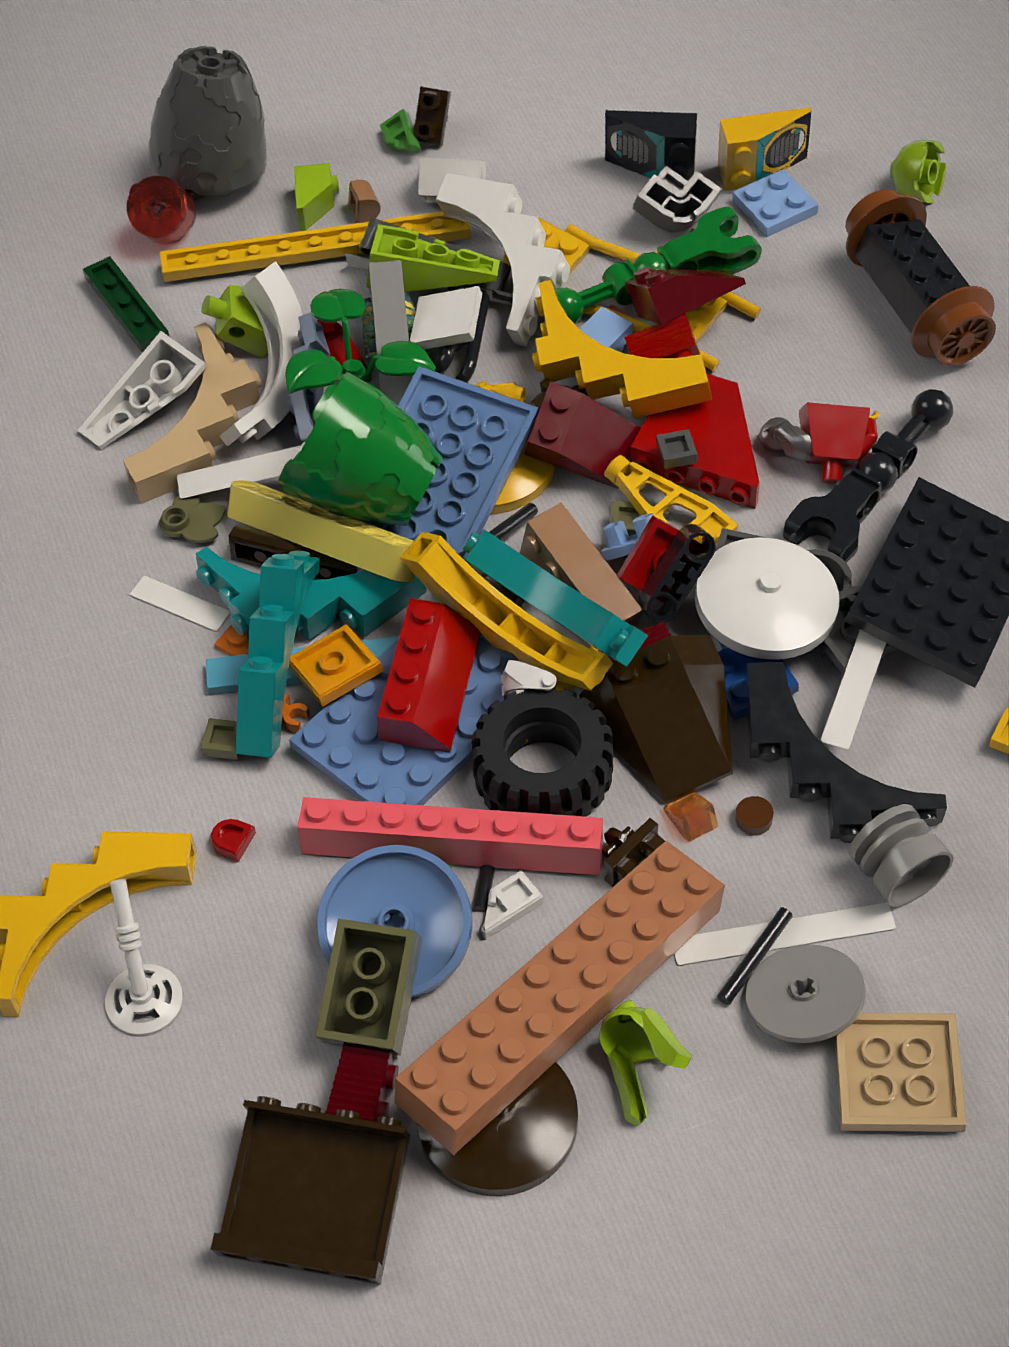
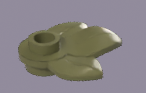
M178 495L173 500L172 506L163 511L159 520L160 529L169 537L182 536L194 543L212 541L218 537V531L215 526L224 517L225 506L200 503L199 495L183 499Z

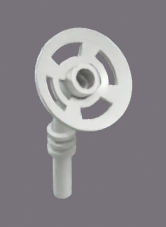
M118 879L110 882L118 921L115 931L119 933L117 941L121 942L118 947L119 950L124 951L127 970L119 974L110 984L105 996V1009L109 1020L118 1030L128 1035L148 1036L164 1030L177 1018L183 1004V991L179 980L171 971L158 965L142 963L139 947L143 944L142 940L138 939L141 936L140 931H136L139 928V924L134 922L126 879ZM145 973H153L151 978L145 977ZM168 981L172 989L170 1005L165 1003L167 995L163 983ZM155 987L159 988V999H156L153 991V988ZM117 990L120 991L119 1002L123 1009L120 1013L117 1012L114 1002ZM127 992H129L132 1000L128 1005L125 1000ZM155 1010L159 1015L158 1018L149 1022H132L135 1014H148Z

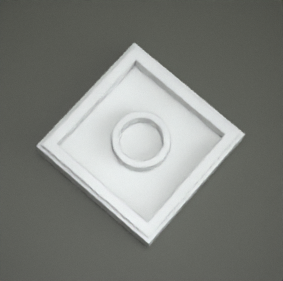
M479 286L419 297L410 342L418 344L423 349L474 341L482 298Z

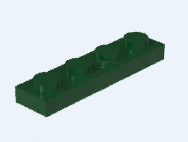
M110 256L83 268L85 279L141 352H144L160 331L169 336L167 328Z

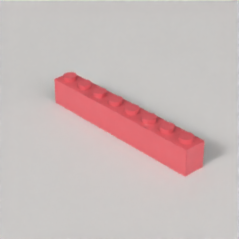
M303 797L297 825L302 854L356 857L365 851L380 846L406 845L428 851L446 864L479 867L491 865L494 868L600 875L603 818Z

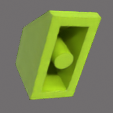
M330 163L294 166L296 208L300 231H306L335 207L334 194L339 193L338 176L331 175Z

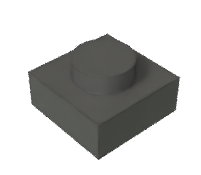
M689 429L656 435V446L664 469L697 463L698 453Z

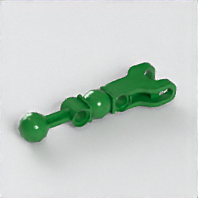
M721 207L703 214L694 231L667 242L663 247H657V253H642L634 260L633 264L628 259L625 263H615L609 266L603 273L602 283L578 293L567 287L557 288L555 292L566 315L576 324L581 320L584 309L612 297L620 305L631 304L632 300L625 282L634 278L633 274L642 268L720 271L735 274L756 264L760 259L762 248L756 239L750 235L732 238L731 236L736 234L738 229V215L731 207Z

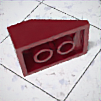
M645 267L636 271L633 274L634 278L625 282L638 317L660 325L746 284L744 278L720 271L652 269V267Z
M550 381L524 455L619 489L617 485L604 476L605 470L612 460L619 455L624 456L627 460L630 459V447L641 427L585 394Z

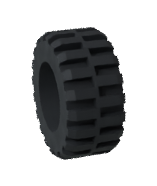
M556 686L549 691L524 689V692L518 694L516 691L504 695L503 702L495 701L487 708L488 715L485 713L481 715L476 723L477 730L473 732L471 741L473 775L478 794L484 798V804L490 810L587 817L591 814V806L597 808L603 802L604 793L609 791L612 783L613 736L611 728L606 725L605 716L600 710H594V703L585 697L578 699L577 693L565 689L564 692L557 691ZM539 742L561 745L576 756L567 766L548 773H535L524 770L510 760L519 749Z

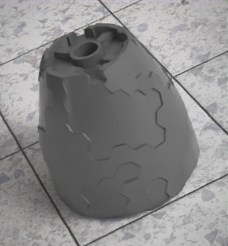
M198 46L184 50L174 61L161 94L156 101L149 139L151 166L155 173L163 179L183 189L193 190L199 195H228L234 189L247 186L258 180L265 172L267 165L265 117L261 100L252 75L239 54L230 50H223V54L217 53L216 48L210 46Z

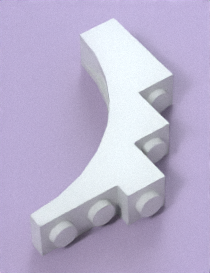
M446 173L436 198L445 217L466 222L482 230L501 246L509 259L514 286L512 309L506 330L514 345L526 347L530 336L534 335L537 328L539 312L535 297L541 296L539 283L551 280L554 289L561 288L563 283H566L569 278L570 266L562 250L544 247L546 233L538 217L520 214L522 199L514 184Z

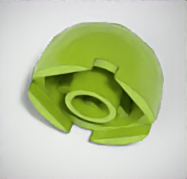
M916 140L905 145L899 151L895 160L890 165V176L893 178L894 185L900 195L913 196L922 203L934 202L930 199L933 193L939 196L946 175V163H941L940 153L945 154L941 142L935 140Z

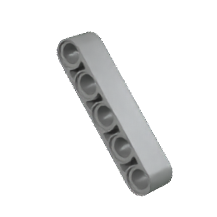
M401 260L368 263L376 355H381V348L387 343L409 341ZM378 372L380 391L395 404L399 405L412 380V376H387Z

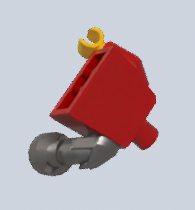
M807 402L799 410L800 428L793 426L784 418H771L762 426L759 439L763 447L770 452L785 451L784 455L799 461L805 460L806 463L822 464L821 482L839 483L842 480V466H853L859 459L868 454L877 441L876 420L879 416V411L874 410L872 415L869 416L870 408Z

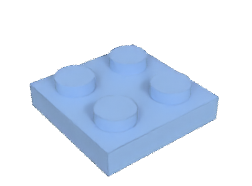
M784 169L735 190L732 195V201L766 237L818 214V204Z

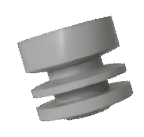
M909 804L892 807L876 816L855 836L849 848V855L857 865H860L861 870L866 876L873 877V885L888 904L894 907L911 903L935 887L947 874L954 859L951 852L936 834H928L929 826L923 819H920L917 811Z

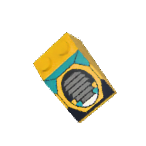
M806 107L720 119L717 166L725 190L742 188L782 169L786 170L806 159L810 134L811 108Z

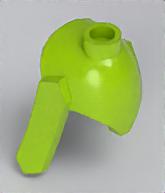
M629 1000L620 1004L605 1017L601 1024L599 1037L602 1048L608 1055L607 1058L619 1090L625 1120L634 1126H638L645 1120L648 1113L634 1063L647 1059H658L666 1065L686 1069L693 1056L677 1040L660 1015L650 1007L647 1009L637 1007L634 1001Z

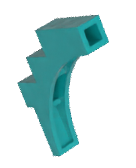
M206 546L196 553L197 576L206 587H213L219 593L222 601L230 607V623L235 631L240 635L247 632L249 636L250 617L259 608L260 574L245 570L224 560ZM367 570L331 579L313 580L300 613L296 632L300 631L307 639L311 640L341 618L344 624H347L352 630L355 629L365 638L406 608L410 598L418 599L425 594L427 588L416 575L413 581L400 582Z
M291 551L289 554H275L261 565L259 608L250 617L248 660L239 669L236 754L271 758L280 747L284 695L294 637L306 595L320 568V558L310 557L308 552Z

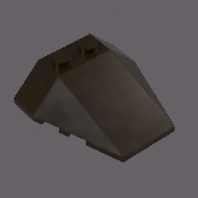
M669 635L639 649L627 667L613 661L603 680L592 691L584 689L579 695L580 699L585 697L594 703V710L598 709L603 713L606 718V725L611 728L614 751L632 767L636 774L665 804L733 774L731 737L727 713L728 700L725 689V667L710 635Z

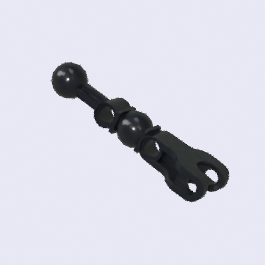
M935 389L925 390L918 394L911 406L912 418L897 435L889 431L884 432L876 444L873 445L872 453L863 456L856 468H853L849 474L843 477L830 493L822 497L803 499L786 519L783 538L799 545L810 536L820 535L827 537L830 540L827 550L836 554L847 563L858 551L860 524L873 510L876 503L879 502L881 494L893 488L896 480L910 468L918 451V447L915 444L927 430H940L949 424L954 414L951 398L943 391Z

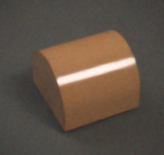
M366 180L350 181L348 205L356 222H369L370 219H375L381 211V206L370 183Z

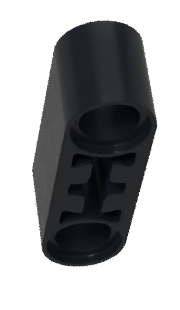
M688 524L678 531L641 590L638 604L653 622L667 623L675 617L697 582V579L713 557L716 550L715 540L702 527L696 524ZM702 536L701 546L696 550L690 551L689 544L691 540ZM683 554L690 560L689 563L684 558L681 559ZM674 570H676L677 572L682 571L679 577L675 575L671 576ZM666 585L669 589L672 588V591L669 593L663 586ZM665 597L664 604L660 609L651 610V604L656 598Z

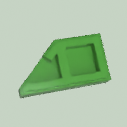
M404 109L380 124L385 143L391 150L413 153L421 151L418 139L414 135L415 130L410 115Z

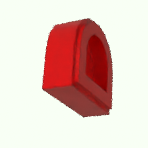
M226 819L217 823L211 832L213 848L221 856L239 862L256 834L255 826L236 819Z

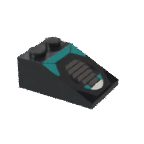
M605 110V161L650 179L654 174L658 176L664 167L667 166L689 181L695 173L697 113Z

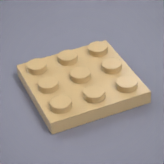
M860 1013L847 1029L835 1035L841 1131L965 1132L967 1124L956 1013Z

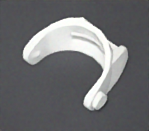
M508 660L500 678V682L503 685L501 686L502 696L516 691L518 694L524 692V689L549 691L555 687L557 682L554 674L536 666L514 660Z

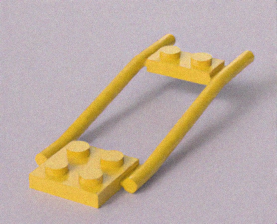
M538 217L546 233L544 247L562 250L570 266V274L587 256L590 248L622 261L629 259L632 264L641 255L599 239L573 224H569L564 231ZM505 253L503 262L511 267L509 259ZM729 292L685 314L691 325L695 340L698 343L725 310L727 304L754 319L759 316L761 308L733 292ZM595 304L584 309V313L593 316L603 306ZM606 308L607 310L632 322L633 332H638L653 326L640 320L629 317L627 315L616 312L614 310H611L609 308ZM699 349L705 367L714 372L720 360Z

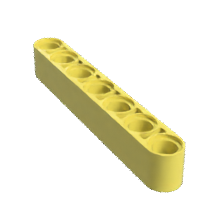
M235 480L231 482L227 512L229 518L388 579L400 582L415 580V574L400 559L414 542L413 540L356 519L330 513L327 509L252 481Z

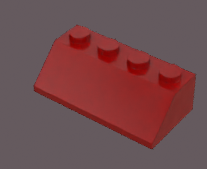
M410 598L377 715L380 741L451 753L481 633L471 622L444 603Z

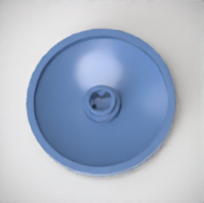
M406 845L380 846L365 851L348 861L337 871L327 885L321 898L317 916L318 939L328 965L338 919L415 930L422 938V944L411 999L420 997L438 988L456 971L468 950L473 928L470 900L455 872L432 853Z

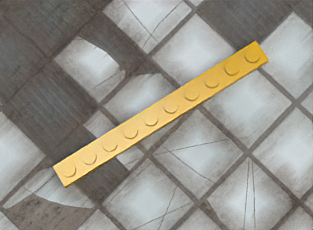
M442 211L382 220L444 242L471 238V229L468 223L445 217ZM369 222L160 251L164 282L265 268L275 261L278 265L342 257L345 256V253L353 255L364 254L359 249Z

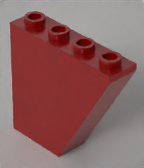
M707 373L712 400L648 415L630 447V462H635L677 485H683L701 491L704 494L714 495L732 501L735 504L755 509L758 504L760 482L738 383ZM689 429L698 453L697 463L664 469L656 446V435Z

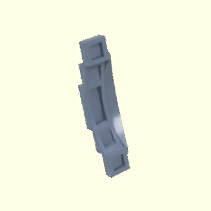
M310 312L299 316L301 330L298 331V338L302 347L294 349V355L305 350H320L325 353L327 358L330 357L323 326ZM324 387L303 389L287 397L290 411L296 418L297 425H294V433L300 444H303L304 440L308 438L315 425L313 411L324 393Z

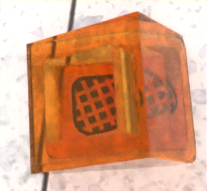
M695 791L663 807L665 814L688 842L718 827L713 804Z

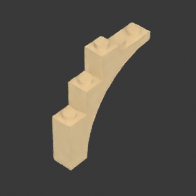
M206 322L194 326L199 350L204 362L207 364V367L203 370L202 382L194 402L184 417L165 436L148 448L123 460L128 481L141 504L179 489L178 474L212 467V460L216 459L213 447L224 443L219 436L239 420L236 411L256 404L260 398L258 388L262 387V383L255 369L250 370L244 359L235 362L231 353L225 354L222 339L216 333H212Z

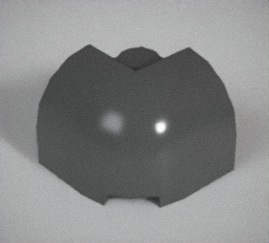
M665 166L658 176L654 174L639 192L632 209L657 227L668 232L686 231L695 225L703 214L708 211L718 198L722 188L698 171L687 181Z

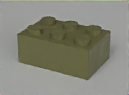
M338 919L317 1023L316 1038L326 1044L343 1046L346 1043L391 1051L393 1055L401 1056L422 938L415 930Z

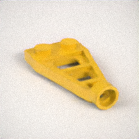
M622 455L613 459L605 470L604 476L621 489L640 516L653 513L654 516L668 523L663 513L672 505L681 506L696 516L689 524H696L702 527L714 538L716 546L722 528L737 531L739 524L713 503L635 462L631 463ZM646 485H649L664 493L666 497L655 506H651L639 494V491ZM702 536L695 537V539L702 542Z

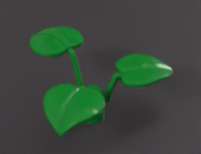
M339 288L316 295L311 301L310 309L312 315L322 322L333 323L341 320L346 361L341 366L335 357L327 358L325 353L320 350H305L291 357L285 374L288 392L292 394L303 389L320 388L334 384L339 373L345 375L346 372H349L364 382H370L374 368L377 372L387 376H413L419 366L434 372L436 368L426 351L418 344L410 341H395L382 346L381 355L373 356L367 370L359 360L352 359L347 319L361 318L365 313V301L357 292Z

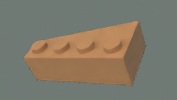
M562 502L527 521L520 549L521 555L585 597L612 612L629 625L636 626L638 624L642 608Z

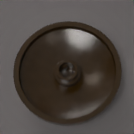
M555 1062L455 1155L451 1154L416 1123L420 1145L432 1167L444 1179L460 1189L485 1196H507L522 1193L549 1179L563 1165L572 1150L578 1129V1105L574 1088L564 1070Z

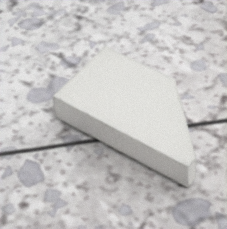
M522 870L490 889L485 922L482 928L483 937L486 940L544 903L543 895Z

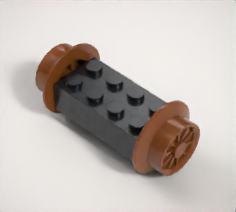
M890 189L875 191L865 196L852 208L846 219L845 228L848 233L846 253L849 259L854 264L864 267L911 333L912 347L919 355L926 358H937L940 363L947 366L960 365L978 356L990 344L996 332V324L992 319L995 303L990 292L983 287L970 286L926 228L927 212L919 199L913 196L899 195L896 191Z

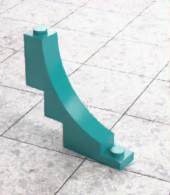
M484 529L479 534L473 531L462 547V550L466 552L463 556L465 561L568 631L574 633L600 652L605 653L610 659L626 667L648 637L638 628L629 625L612 612L585 597Z

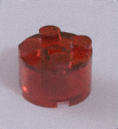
M150 176L131 186L126 208L128 219L132 226L139 233L158 244H173L181 241L189 229L193 227L196 220L195 203L188 192L174 180L165 176ZM161 206H166V209L161 210V215H158L157 212L161 209Z

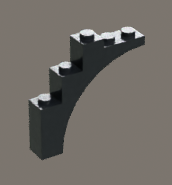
M784 662L747 663L745 685L750 758H759L766 762L787 758L790 798H799L805 802L827 798L830 839H840L842 842L852 843L855 836L867 823L884 811L901 804L912 805L919 814L920 819H923L929 827L942 823L947 810L946 794L913 792L883 784L857 772L834 756L814 736L800 715L788 686Z

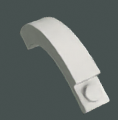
M276 261L255 275L240 289L251 303L263 327L268 348L269 364L265 387L256 405L248 414L219 436L227 447L237 439L243 444L252 436L258 441L290 411L287 403V397L290 394L286 385L285 373L289 360L294 356L293 350L302 347L298 338V331L301 330L298 317L302 316L303 313L291 284Z

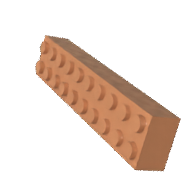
M666 840L395 1078V1104L451 1154L455 1155L720 911L725 885Z

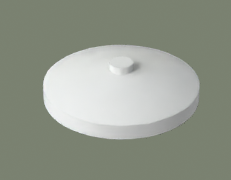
M747 538L729 543L715 551L701 576L697 579L695 605L697 613L706 629L728 648L755 658L787 659L811 651L829 635L838 613L839 592L828 568L809 551L779 539Z

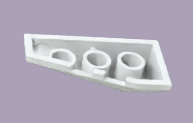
M160 331L78 431L99 448L103 449L187 391L207 367V364Z

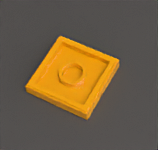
M347 624L293 654L289 662V668L322 707L384 671L381 662Z

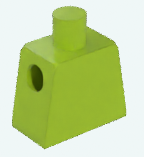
M237 285L227 286L219 299L207 295L203 300L201 312L216 318V335L226 342L263 358L268 352L263 327L251 303L240 290L242 287Z

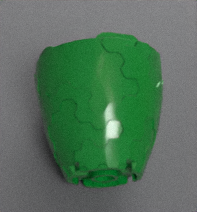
M346 372L345 375L339 373L334 384L327 387L313 411L315 425L308 438L304 440L294 459H290L285 464L278 482L283 485L282 490L286 493L327 509L330 513L360 521L407 526L413 515L411 513L415 511L443 458L422 428L371 383L364 382L349 372Z

